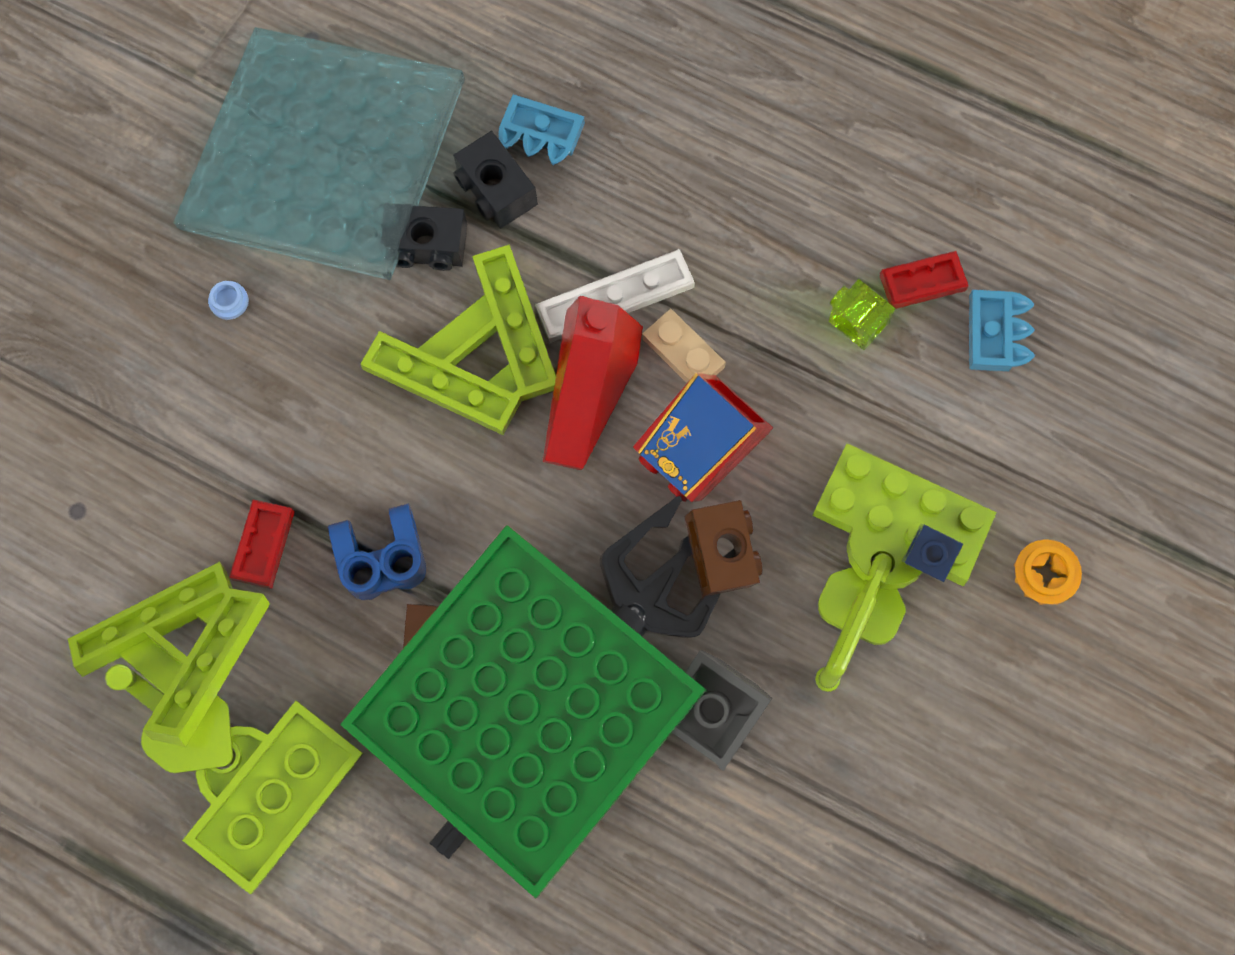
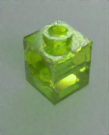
M858 279L850 289L843 286L830 301V305L833 308L828 321L861 349L865 350L890 323L896 308Z

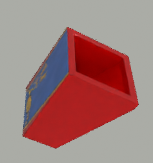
M695 373L635 443L633 448L641 455L638 460L647 470L653 474L660 472L670 482L668 488L676 497L680 496L684 502L687 500L696 502L703 500L770 433L773 427L716 375Z

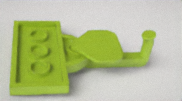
M846 443L812 515L849 533L846 549L849 563L852 566L851 568L831 574L818 600V611L823 620L842 630L826 666L819 669L816 673L815 681L818 688L829 692L839 686L840 678L845 673L860 639L873 645H883L890 642L896 635L906 612L898 589L915 582L922 574V571L902 562L920 524H925L963 543L946 579L964 586L971 575L997 512Z
M123 664L114 665L106 672V684L111 689H125L154 712L164 695L161 691L137 672ZM216 695L186 747L152 740L144 731L141 736V745L146 755L166 771L181 773L196 770L195 776L200 792L211 805L182 841L250 895L255 892L364 754L296 700L269 734L254 727H231L228 704ZM227 766H230L229 768H226V769H220V768H218V767H227Z

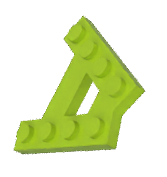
M510 244L472 256L485 295L418 349L379 331L360 364L362 369L504 436L521 402L554 391L556 379ZM498 331L509 363L499 373L487 381L455 366Z
M218 562L68 638L73 666L84 677L119 658H123L164 694L142 730L152 740L186 747L270 603L262 593L233 589L227 571ZM199 618L206 624V627L188 656L163 637L173 630Z

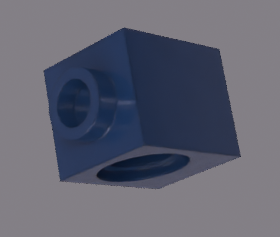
M920 524L902 562L944 582L963 543L925 524Z

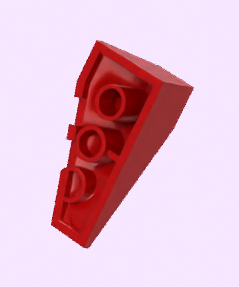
M579 296L566 310L543 462L577 470H582L585 467L638 364L643 326L619 305Z

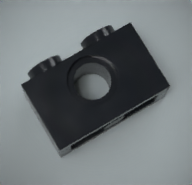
M492 130L453 155L457 168L453 172L456 181L465 192L468 190L472 191L477 198L475 204L481 215L487 221L492 218L499 229L538 205L536 187ZM490 179L501 180L496 185L485 184V182Z
M386 204L380 246L385 260L400 268L413 267L414 263L429 264L431 268L440 271L451 270L452 266L463 267L467 233V220L464 209ZM422 236L433 237L427 243H416V241Z

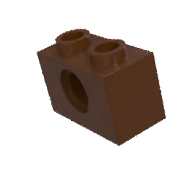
M741 500L692 509L684 516L702 597L745 589L760 583L759 576L762 575L763 571L759 553L753 551L749 536L753 533L752 518L748 510H743ZM719 538L728 539L733 544L734 555L732 558H725L718 552L717 542Z

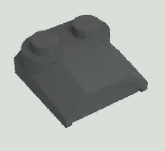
M700 650L685 673L705 688L706 692L672 733L719 766L718 768L724 771L763 714L772 697L756 683L721 659L704 650Z

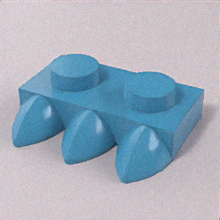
M513 94L500 124L498 135L500 142L505 148H509L518 140H522L527 157L535 155L543 147L547 148L549 160L554 165L564 160L568 155H573L585 121L584 116Z
M971 291L969 295V369L1009 372L1012 367L1024 365L1035 357V354L1027 347L1013 343V341H1019L1030 336L1035 331L1026 321L1012 317L1023 314L1034 307V303L1029 298L1020 293L1008 291Z

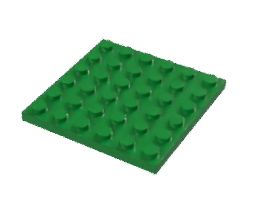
M506 525L340 725L536 899L706 692V689Z

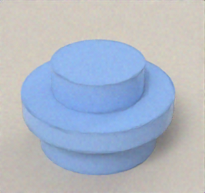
M233 281L217 283L211 289L208 297L211 311L217 317L225 320L235 319L242 315L247 309L249 302L245 289Z

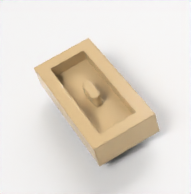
M669 309L642 333V340L686 383L689 382L695 373L717 375L725 368L726 362L672 309Z

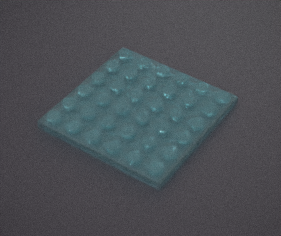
M255 27L173 223L179 230L391 280L400 253L398 247L413 207L419 205L464 84L465 77L463 71Z

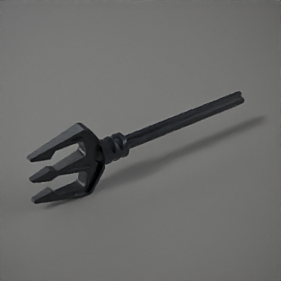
M680 496L675 497L607 548L600 556V567L611 602L614 605L611 611L642 637L645 633L692 638L700 635L720 594L702 597L688 615L668 606L666 597L689 556L693 555L689 535L681 540L678 553L645 580H637L624 563L626 555L651 528H667L682 501ZM734 548L730 550L727 554H725L723 557L732 558L734 555ZM447 821L429 843L440 854L450 859L467 837Z

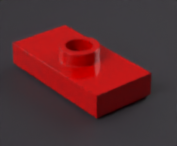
M957 251L882 269L879 275L891 310L965 292L969 286Z
M252 500L229 576L230 579L264 588H273L295 513L292 508Z

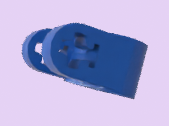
M409 503L389 508L395 541L388 544L384 549L369 553L359 552L350 520L328 525L340 581L355 598L372 600L383 592L397 588L411 589L418 586L424 579L426 562ZM402 557L413 558V565L409 571L400 574L394 572V565L398 559ZM362 568L372 569V577L367 583L362 585L354 584V576L358 570Z

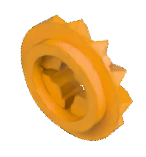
M1043 539L1030 543L1021 550L1013 565L1016 575L1015 583L1019 584L1024 592V597L1037 601L1039 605H1058L1068 600L1076 593L1082 579L1081 565L1075 553L1063 543L1055 540ZM1050 558L1051 572L1056 573L1060 577L1052 578L1043 587V576L1040 573H1036L1034 569H1041Z

